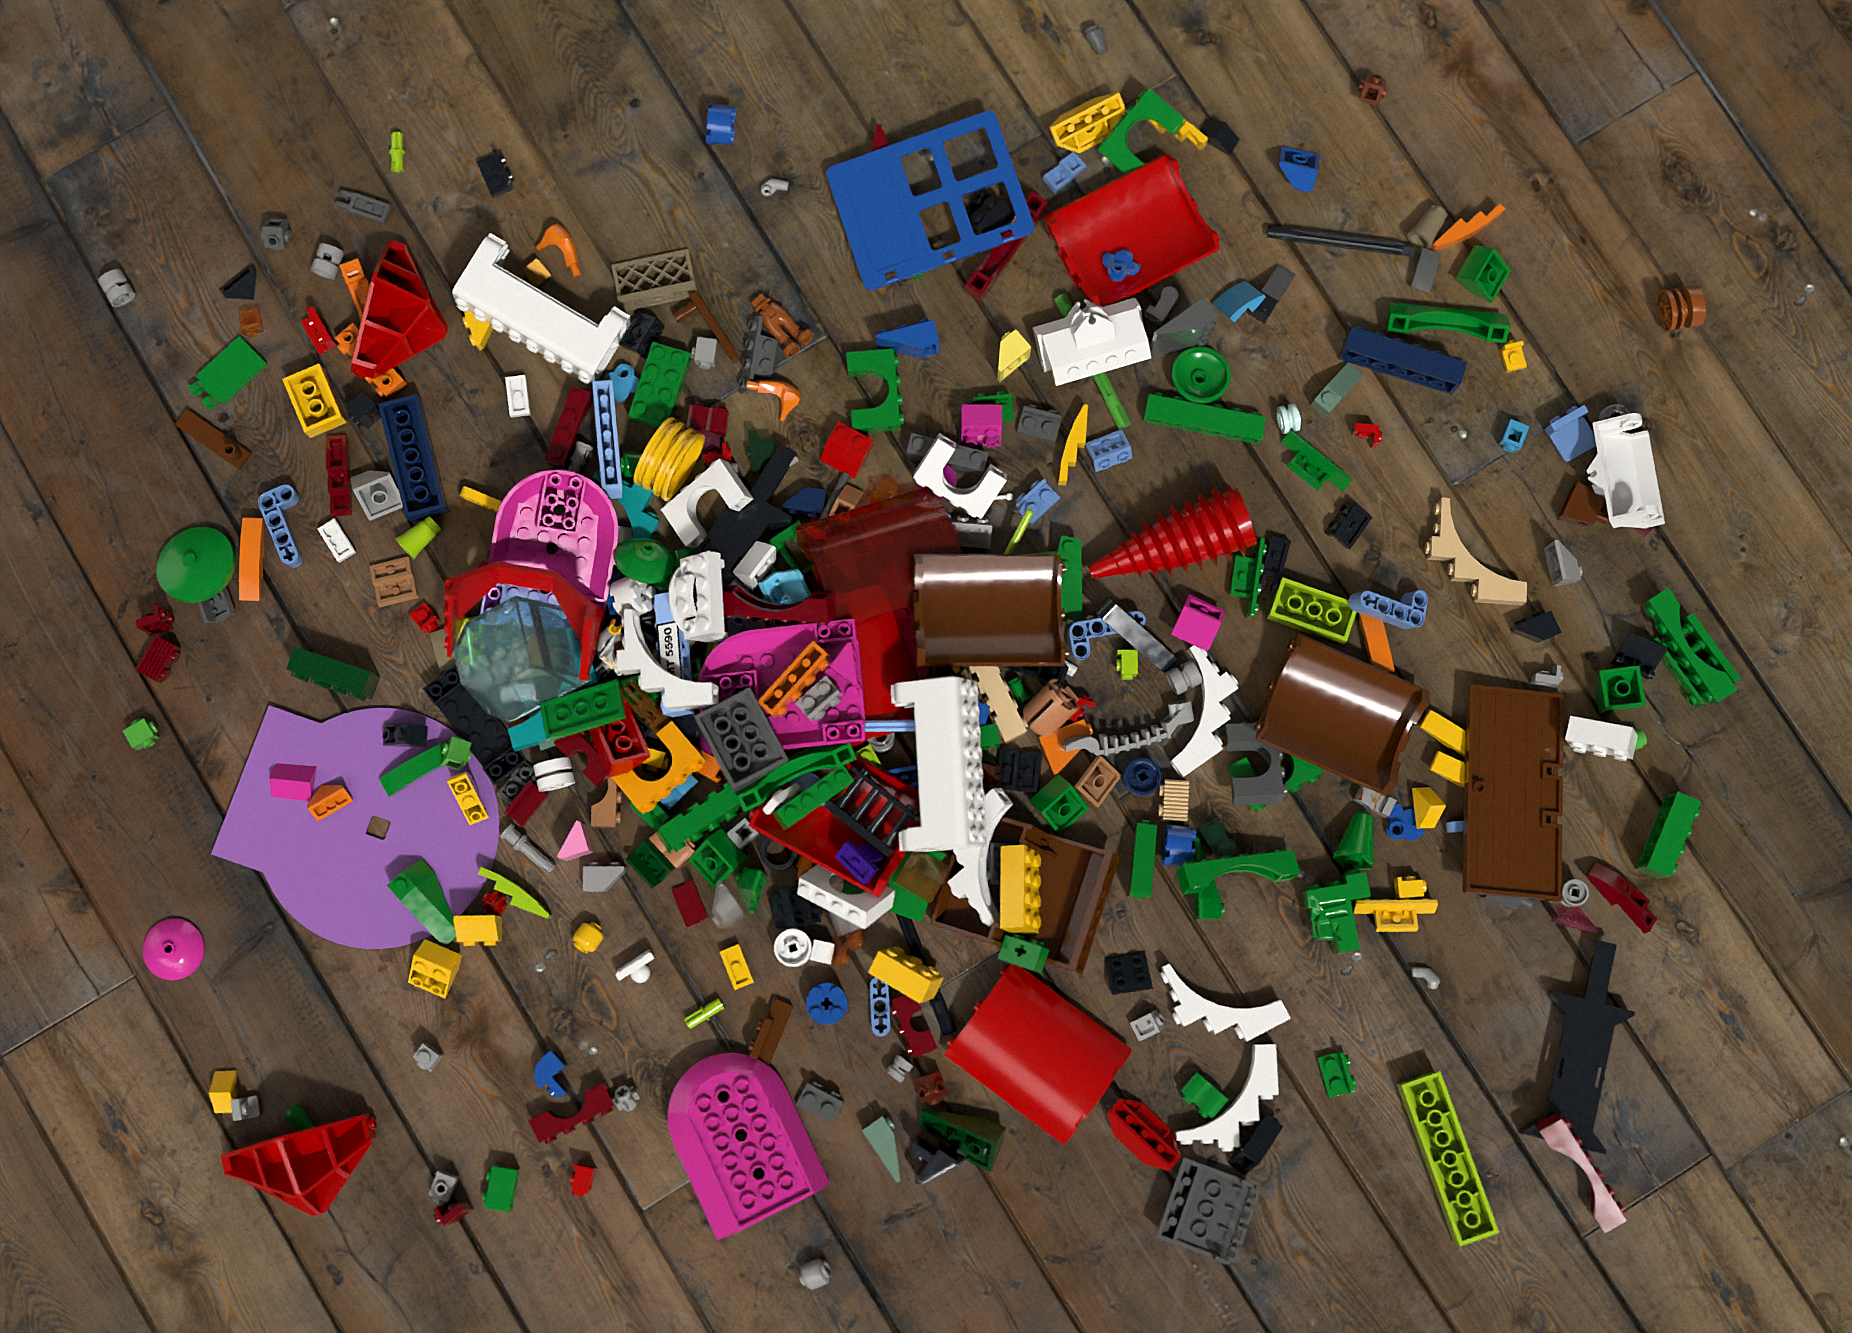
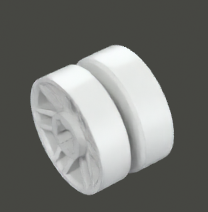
M568 757L544 761L533 766L535 776L543 777L537 780L540 792L556 790L575 784L573 772H566L572 768Z
M789 929L783 931L777 937L774 944V952L782 964L798 967L810 959L813 945L806 933L798 929ZM795 944L797 946V950L791 952L790 946Z

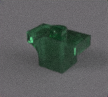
M756 430L748 431L750 447H746L747 458L752 461L753 473L760 474L763 467L769 463L775 453L773 438H761Z

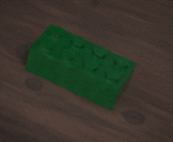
M295 646L286 670L292 672L291 676L308 683L310 679L311 683L327 689L330 686L329 689L343 695L349 692L348 695L361 701H365L366 698L373 699L380 677L371 671Z

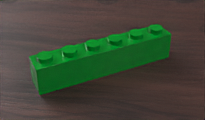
M1153 393L1148 395L1143 422L1260 445L1266 417L1257 412H1250L1248 414L1243 413L1241 409L1237 408L1228 410L1223 409V406L1217 404L1208 406L1203 405V403L1184 401L1181 397L1174 396L1168 398L1164 397V394Z

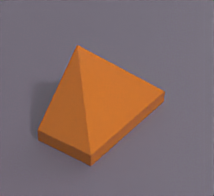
M320 785L308 803L307 809L318 822L353 802V799L343 785Z

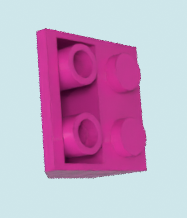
M962 405L961 446H1001L1002 405Z
M1189 594L1171 635L1198 648L1209 651L1226 611Z

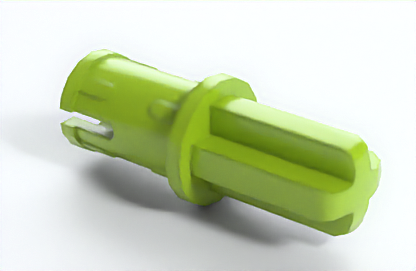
M393 132L391 134V150H389V154H391V171L393 172L404 171L403 155L405 151L403 150V134L401 132Z
M717 998L704 1007L700 1006L699 1010L687 1016L684 1020L689 1028H693L706 1019L710 1020L709 1017L725 1008L720 999Z

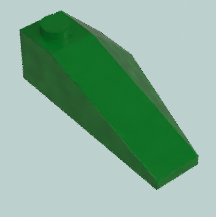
M1195 837V841L1192 843V848H1195L1194 863L1206 859L1199 837ZM1214 879L1202 892L1194 893L1195 920L1222 919L1221 915H1225V905L1221 903V897Z
M421 859L402 871L387 886L441 945L446 947L456 938L453 915L436 874Z

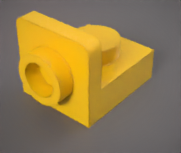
M1511 340L1506 342L1501 348L1500 354L1506 373L1527 367L1522 351L1523 341Z

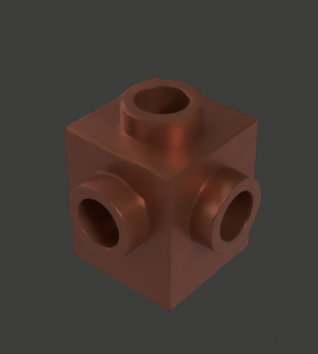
M1367 74L1365 80L1361 79L1358 91H1360L1359 100L1378 106L1380 99L1384 98L1388 87L1385 86L1386 79H1383L1378 74Z
M982 759L983 790L987 792L998 786L1001 765Z
M941 1071L913 1080L920 1104L929 1102V1105L941 1102V1097L948 1095Z

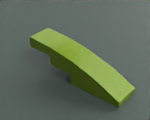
M480 867L479 875L497 881L494 887L495 890L513 896L510 902L511 905L551 919L552 915L522 887L498 873Z

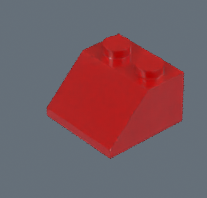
M838 421L827 441L820 461L840 472L848 473L849 477L855 479L872 450L874 442L871 438Z

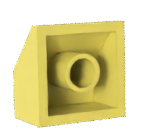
M1016 329L1012 333L1008 331L1001 338L997 374L999 382L1030 358L1031 346Z

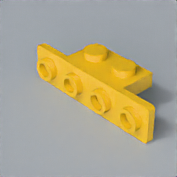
M1408 898L1401 900L1361 899L1355 902L1353 911L1354 914H1374L1376 932H1417V914L1435 913L1438 900H1431L1429 898L1421 900H1410Z

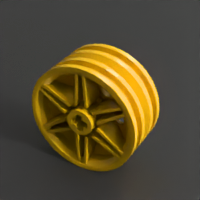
M674 417L668 418L658 428L646 446L635 470L634 483L639 486L642 485L645 490L653 488V494L658 497L661 496L664 501L671 500L682 488L694 469L702 452L705 436L702 433L696 434V430L693 428L686 430V425L678 422Z

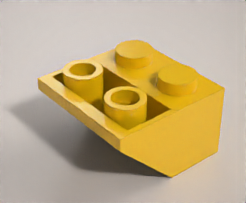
M424 939L413 956L408 983L446 998L459 970L462 955Z

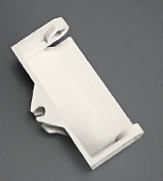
M1135 298L1105 307L1085 299L1086 307L1084 309H1080V303L1076 302L1065 318L1033 327L1043 372L1052 370L1056 386L1151 358L1141 307Z
M1630 413L1593 422L1598 454L1587 469V473L1590 474L1588 480L1593 483L1592 488L1595 494L1606 500L1609 521L1613 528H1648L1665 524L1649 432L1647 430L1633 434L1622 432L1642 425V418L1638 413Z

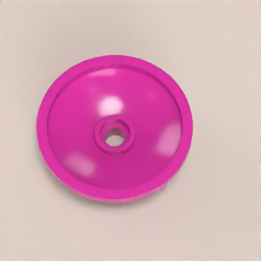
M176 918L163 920L152 927L145 937L142 951L144 962L148 969L159 978L166 980L186 978L194 973L202 963L205 954L204 938L199 929L189 921ZM171 945L172 951L170 953H168L166 950L167 946Z

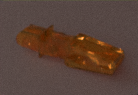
M631 679L629 683L639 694L636 695L627 685H624V690L633 699L631 701L621 691L622 698L640 718H645V722L655 733H658L672 720L663 714L661 707L656 708L657 704Z

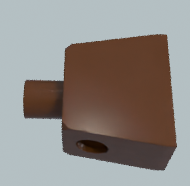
M1577 482L1572 486L1557 519L1589 528L1595 521L1606 524L1609 516L1608 512L1601 509L1605 501L1604 498L1595 494L1594 491L1582 483Z

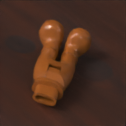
M760 294L752 301L751 305L756 309L755 313L763 316V325L785 346L783 353L787 358L796 355L801 348L781 328V325L796 338L802 347L808 345L814 337V332L811 329L802 331L801 327L795 323L788 312L773 302L771 298L767 299L763 294Z

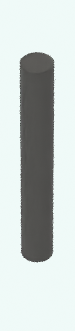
M842 472L819 518L820 523L826 524L830 511L849 478L848 473Z

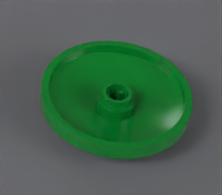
M209 527L187 529L173 537L161 551L156 568L158 582L168 595L180 602L198 603L208 600L221 592L231 580L236 567L235 549L229 539L216 529Z

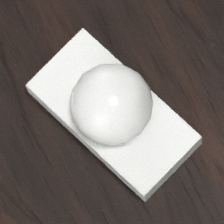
M648 949L618 968L615 974L620 981L630 974L634 982H646L650 977V969L646 963L654 959L651 949Z

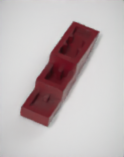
M347 435L327 436L326 472L328 473L330 514L332 517L352 515L351 473Z

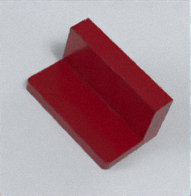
M529 781L505 810L504 814L524 827L549 795L544 791L540 792L538 786Z
M690 880L672 890L686 927L709 919L694 880Z

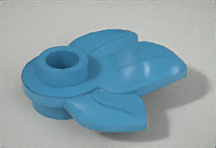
M620 364L614 372L606 374L603 381H613L614 398L618 403L626 400L630 392L635 394L640 381L634 376V370L629 364ZM624 371L628 372L626 377H622Z

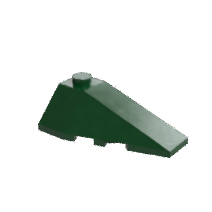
M922 1108L918 1124L938 1140L944 1139L952 1145L950 1148L953 1151L959 1150L966 1155L968 1162L991 1172L998 1156L1006 1127L988 1119Z

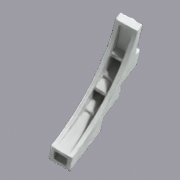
M633 609L624 610V616L622 617L624 628L622 644L625 650L617 651V657L615 658L617 671L623 674L641 673L638 678L641 689L646 692L664 691L665 693L662 695L665 708L672 711L709 708L719 704V687L717 685L682 680L665 670L653 657L645 643L639 613Z
M1195 645L1189 648L1188 653L1198 668L1203 681L1201 683L1203 694L1202 712L1192 739L1183 751L1170 761V764L1181 779L1223 749L1221 747L1223 745L1222 741L1217 735L1213 736L1212 732L1231 718L1229 717L1230 711L1224 704L1221 706L1219 702L1238 689V682L1235 677L1227 672L1219 676L1218 673L1220 671L1213 662L1210 663L1208 661L1206 651Z
M993 788L984 796L985 829L987 833L986 847L954 849L953 852L956 855V860L964 868L947 882L951 887V892L956 897H968L969 904L976 908L980 914L981 921L988 926H992L993 922L1000 923V914L990 895L986 876V858L989 842L1000 819L1013 805L1002 788Z
M1170 964L1160 967L1162 970L1160 976L1165 984L1168 983L1172 989L1169 993L1173 1001H1178L1179 1005L1172 1008L1174 1013L1171 1015L1177 1025L1180 1024L1182 1027L1204 1017L1203 1023L1208 1032L1212 1031L1213 1034H1216L1236 1024L1237 1027L1234 1030L1239 1039L1243 1038L1244 1041H1249L1291 1019L1281 1000L1249 1009H1236L1217 1005L1189 989L1177 976Z
M1276 1044L1252 1045V1062L1249 1074L1234 1102L1219 1116L1203 1125L1174 1131L1175 1139L1180 1140V1144H1193L1192 1140H1201V1143H1213V1139H1216V1146L1222 1147V1151H1234V1147H1240L1238 1121H1241V1125H1254V1121H1259L1258 1095H1261V1099H1273V1095H1279Z

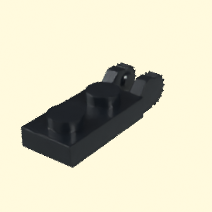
M1274 535L1271 536L1264 560L1263 574L1260 579L1261 590L1265 588L1267 576L1273 577L1274 580L1270 587V593L1275 594L1279 579L1282 577L1291 540Z

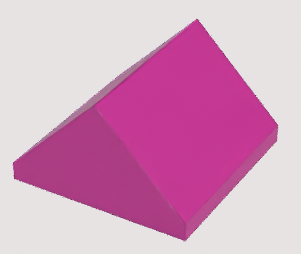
M850 642L845 645L830 668L855 688L862 689L856 648Z
M276 763L269 778L271 797L310 802L313 797L317 766Z

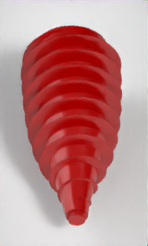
M1226 484V490L1221 494L1212 487L1211 497L1205 499L1198 493L1196 504L1191 505L1184 499L1183 509L1177 511L1170 505V513L1166 518L1157 512L1156 523L1152 526L1143 520V530L1137 534L1131 530V538L1125 543L1119 541V546L1116 549L1107 552L1105 556L1091 563L1088 569L1091 577H1096V579L1123 575L1125 577L1126 574H1138L1141 579L1142 572H1152L1157 579L1159 570H1166L1172 577L1174 568L1181 567L1188 574L1189 565L1196 564L1202 570L1203 561L1211 560L1217 567L1218 557L1225 555L1231 562L1232 553L1240 551L1246 558V548L1256 545L1257 541L1240 492L1237 488L1232 489L1229 484Z

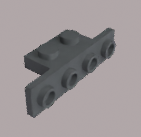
M761 315L751 318L748 323L749 334L745 342L746 353L742 361V376L738 383L740 387L739 394L751 392V389L745 387L747 380L753 381L754 375L766 379L772 378L778 340L760 335L763 316Z

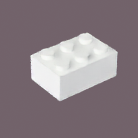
M1570 716L1565 740L1575 752L1585 753L1586 751H1591L1599 757L1612 755L1616 760L1626 761L1627 759H1633L1638 735L1633 727Z

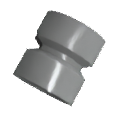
M320 243L316 252L318 258L313 260L310 270L319 276L335 279L339 269L337 264L341 263L344 252L334 246Z
M119 269L106 272L98 280L103 291L107 293L108 300L114 307L123 306L135 297L133 289L127 283L123 272Z
M1192 660L1181 664L1180 669L1175 667L1165 672L1167 680L1176 695L1187 691L1188 686L1193 688L1203 683L1200 672Z
M1578 879L1563 881L1562 900L1557 902L1565 907L1584 904L1589 896L1587 885Z

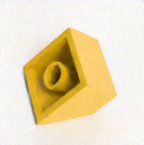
M453 916L457 942H463V946H476V942H484V946H495L496 942L502 941L501 916Z

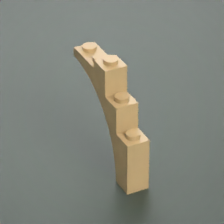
M1441 498L1435 503L1434 515H1437V523H1434L1433 534L1436 536H1432L1425 543L1424 552L1427 554V560L1451 561L1448 564V575H1451L1450 581L1474 582L1471 586V596H1474V602L1523 605L1526 603L1527 582L1508 579L1481 565L1462 544L1454 528L1450 510V498Z

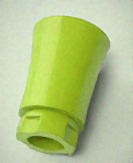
M428 516L407 532L395 538V540L412 559H415L423 548L436 537L441 528Z

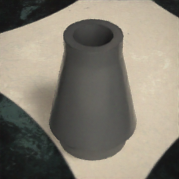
M1099 24L1085 30V38L1098 55L1108 51L1103 29L1100 28Z

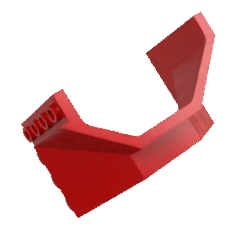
M497 561L445 580L444 633H448V636L445 637L444 648L447 649L448 658L452 657L467 611L498 583L553 592L582 643L579 680H588L599 635L602 630L604 612L560 573L548 569Z

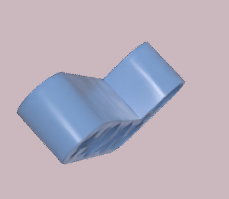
M282 485L260 495L258 505L280 559L289 567L296 568L302 564L303 555L284 510L296 505L299 502L300 496L290 485ZM291 491L292 496L285 500V494ZM273 499L272 506L266 508L267 501ZM277 517H280V518H281L280 523H279L278 525H275V526H274V525H273L274 519H276ZM284 535H288V540L281 544V538ZM287 550L294 554V556H292V561L289 560L291 558V555Z
M1423 590L1405 593L1401 598V603L1371 591L1354 593L1349 597V606L1352 610L1402 629L1420 627L1425 620L1428 596Z
M1136 610L1126 611L1132 618H1134V615L1138 617L1139 620L1137 622L1141 626L1145 625L1146 618L1142 612ZM1099 616L1072 621L1066 627L1070 655L1079 660L1087 659L1090 655L1089 638L1115 634L1117 632ZM1098 621L1100 629L1097 632H1093L1092 624ZM1079 625L1081 632L1079 635L1074 636L1072 629L1074 626ZM1082 645L1084 652L1082 655L1077 656L1075 649L1077 646Z

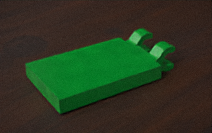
M238 336L195 376L199 381L191 384L188 389L196 397L205 390L210 396L204 398L201 403L211 411L219 402L225 405L268 365Z

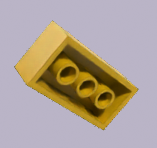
M1025 845L1001 846L1000 928L1017 935L1039 934L1041 918L1039 916V907L1041 906L1039 887L1041 886V877L1039 875L1041 857L1039 852Z

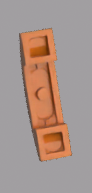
M357 258L339 266L351 292L361 322L370 285Z

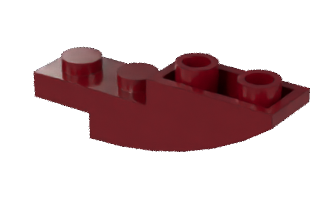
M1593 863L1586 874L1589 881L1611 906L1618 903L1644 934L1650 932L1657 920L1647 908L1650 900L1631 882L1615 871L1599 863Z

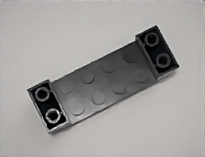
M456 664L423 688L424 692L433 704L440 709L458 735L471 742L470 750L494 785L528 761L522 750L514 751L509 732Z

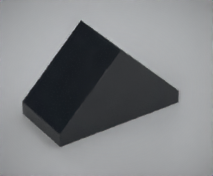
M1206 120L1200 129V132L1208 138L1207 143L1228 156L1231 155L1240 140L1226 122Z

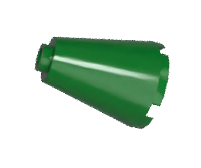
M1358 811V813L1353 814L1334 852L1333 859L1343 866H1346V863L1352 864L1353 869H1372L1374 865V819L1370 816V813Z

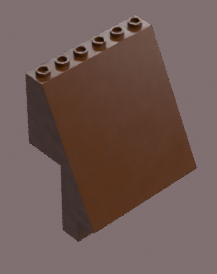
M1002 817L995 827L989 843H1012V846L1025 845L1039 852L1041 857V866L1039 867V875L1041 877V886L1039 887L1041 926L1039 934H1024L1020 936L1025 937V941L1029 943L1032 940L1044 943L1043 947L1049 950L1045 963L1083 974L1120 856L1110 851L1047 834L1030 824ZM952 852L948 870L944 874L942 888L937 895L935 909L931 913L930 924L1001 948L1005 935L1013 937V934L1001 929L1000 923L993 922L992 926L984 924L976 908L969 904L968 897L958 898L951 892V887L947 882L964 868L956 860L955 853ZM1001 884L988 885L993 903L1000 914Z

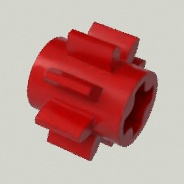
M489 890L481 901L483 903L482 908L488 915L497 913L500 916L508 905L506 903V896L496 890L494 893Z

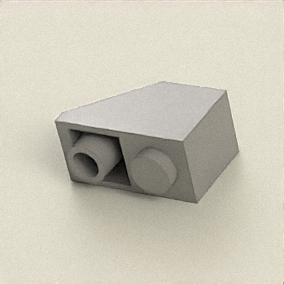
M616 862L609 863V866H601V863H589V866H583V891L606 892L627 872V867L621 866V863Z

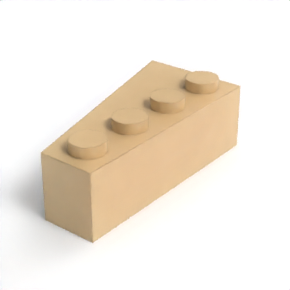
M970 666L968 674L972 681L977 682L978 693L983 703L990 706L989 715L994 724H997L998 732L1004 744L1026 734L1028 725L1023 716L1020 717L1017 711L1019 709L1018 704L1014 698L1011 699L1008 693L1010 689L1006 681L1002 680L999 667Z

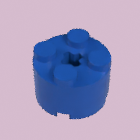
M708 104L706 144H733L735 126L731 125H734L736 107H732V105Z
M1166 824L1164 833H1167V837L1162 842V865L1181 867L1182 863L1194 860L1195 848L1191 847L1193 841H1195L1196 829Z
M819 984L807 996V1012L814 1021L820 1024H834L841 1020L847 1012V995L835 984ZM825 998H829V1001L833 1002V1006H829V1010L822 1006V1002L826 1000Z

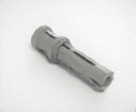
M576 441L575 444L577 446L573 456L569 458L570 465L567 471L579 474L581 469L586 466L587 463L585 461L593 447Z
M513 823L509 825L500 838H505L514 846L513 849L515 851L520 850L549 875L557 865L528 841V836L522 835L517 831Z

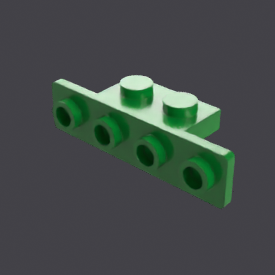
M1292 430L1281 441L1285 447L1295 454L1287 467L1317 491L1327 480L1341 491H1344L1353 479Z
M1261 537L1256 540L1254 558L1235 555L1233 560L1229 596L1248 599L1246 618L1248 619L1257 614L1259 603L1256 602L1257 595L1261 591L1259 577L1263 574L1264 564L1262 563V556L1265 555L1267 545L1264 544L1265 538Z

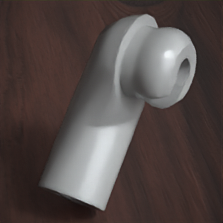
M770 179L762 185L761 193L764 196H770L777 190L788 191L789 181Z
M1412 967V977L1424 978L1430 989L1438 988L1440 979L1432 969Z

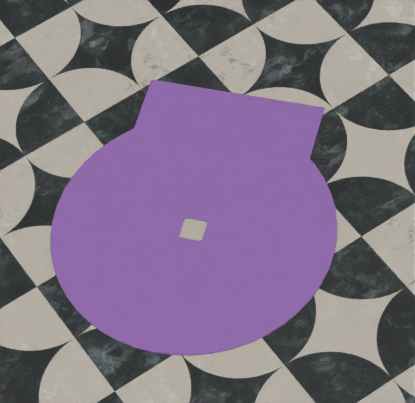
M269 705L211 854L263 872L274 895L294 919L320 937L355 948L386 949L400 947L425 939L432 934L396 897L387 884L402 871L423 859L436 874L452 915H461L476 898L487 880V877L478 874L480 867L491 870L499 840L500 819L498 803L492 782L473 753L469 762L460 771L441 766L407 785V788L388 797L379 781L381 777L415 756L448 741L452 736L459 737L452 730L429 717L401 709L370 708L345 713L323 723H318ZM415 724L428 726L427 746H383L382 734L384 725ZM276 763L317 766L313 796L320 785H343L352 797L353 802L317 822L307 809L309 801L271 797L269 778ZM463 772L471 774L489 818L469 825L446 780ZM374 815L391 822L384 840L366 834L370 820Z

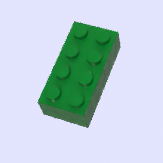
M652 342L628 415L631 422L658 430L665 420L674 417L693 360L691 353Z
M1680 792L1665 795L1636 865V870L1657 879L1671 877V875L1675 874L1678 864H1676L1679 856H1682L1685 850L1684 842L1686 837L1688 838L1693 831L1691 826L1693 820L1700 814L1701 808H1699L1701 801Z

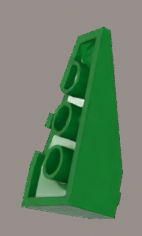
M743 867L742 871H738L735 882L738 883L737 889L749 913L755 915L768 876L760 870Z

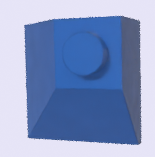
M1287 146L1281 147L1279 166L1294 188L1302 192H1312L1319 170L1320 154Z

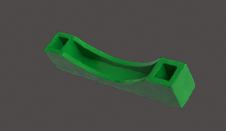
M1389 302L1385 319L1387 331L1409 333L1422 329H1445L1466 333L1484 341L1506 343L1510 328L1507 314Z
M1669 588L1643 603L1645 613L1654 620L1657 631L1665 636L1668 647L1673 652L1675 651L1679 657L1680 665L1688 670L1691 681L1696 686L1698 685L1702 691L1701 695L1707 703H1710V705L1716 704L1738 690L1726 672L1706 664L1689 647L1680 624V604Z
M850 743L808 747L787 757L788 762L754 783L736 791L735 794L743 811L746 812L764 803L775 790L798 776L815 770L838 768L857 758Z
M1282 848L1272 853H1267V851H1261L1255 855L1244 853L1234 858H1231V856H1223L1218 860L1206 858L1195 863L1193 860L1182 863L1176 874L1182 895L1202 892L1213 879L1231 872L1255 873L1273 882L1292 880L1300 873L1294 850L1285 851Z

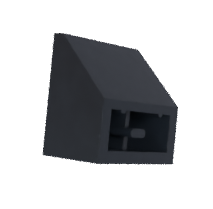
M982 190L965 207L975 235H981L1001 228L1015 215L1003 198Z

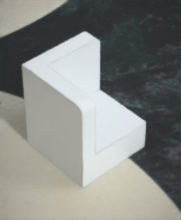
M814 939L810 960L831 964L835 944Z

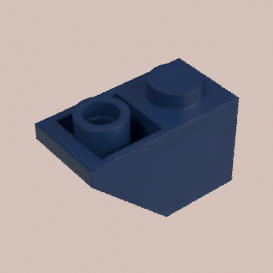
M806 487L783 503V510L790 516L803 514L807 518L818 519L825 508L826 490Z

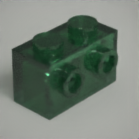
M1215 818L1196 829L1213 860L1237 854L1235 851L1237 846L1232 838L1228 839L1225 833L1227 829L1222 820L1218 821Z

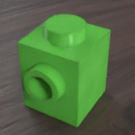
M145 718L134 720L131 722L130 727L123 730L131 747L136 750L149 748L156 743L155 740L160 738L157 733L159 729L155 722Z
M453 736L448 742H444L441 748V753L443 754L441 765L460 771L472 756V751L470 750L471 742L466 741L462 737Z

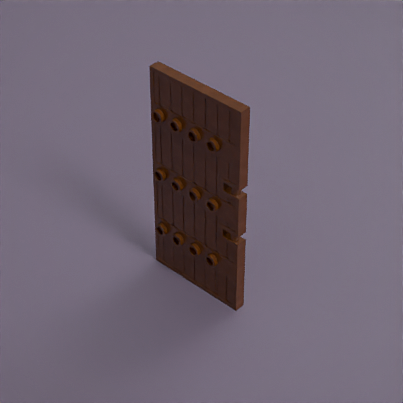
M1474 684L1466 686L1462 893L1547 901L1562 900V824H1557V818L1562 817L1563 776H1558V770L1563 768L1564 694ZM1546 817H1549V823H1546Z

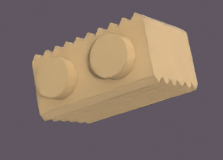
M1165 779L1163 784L1159 785V796H1162V804L1158 805V816H1162L1161 821L1186 823L1188 821L1189 781Z

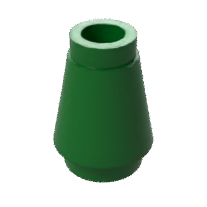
M297 1103L284 1113L287 1117L285 1120L299 1131L314 1127L303 1106H299Z

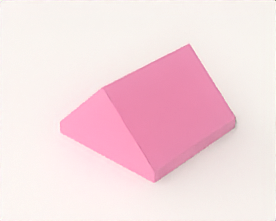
M579 821L575 822L557 855L558 858L565 861L594 853L587 827Z

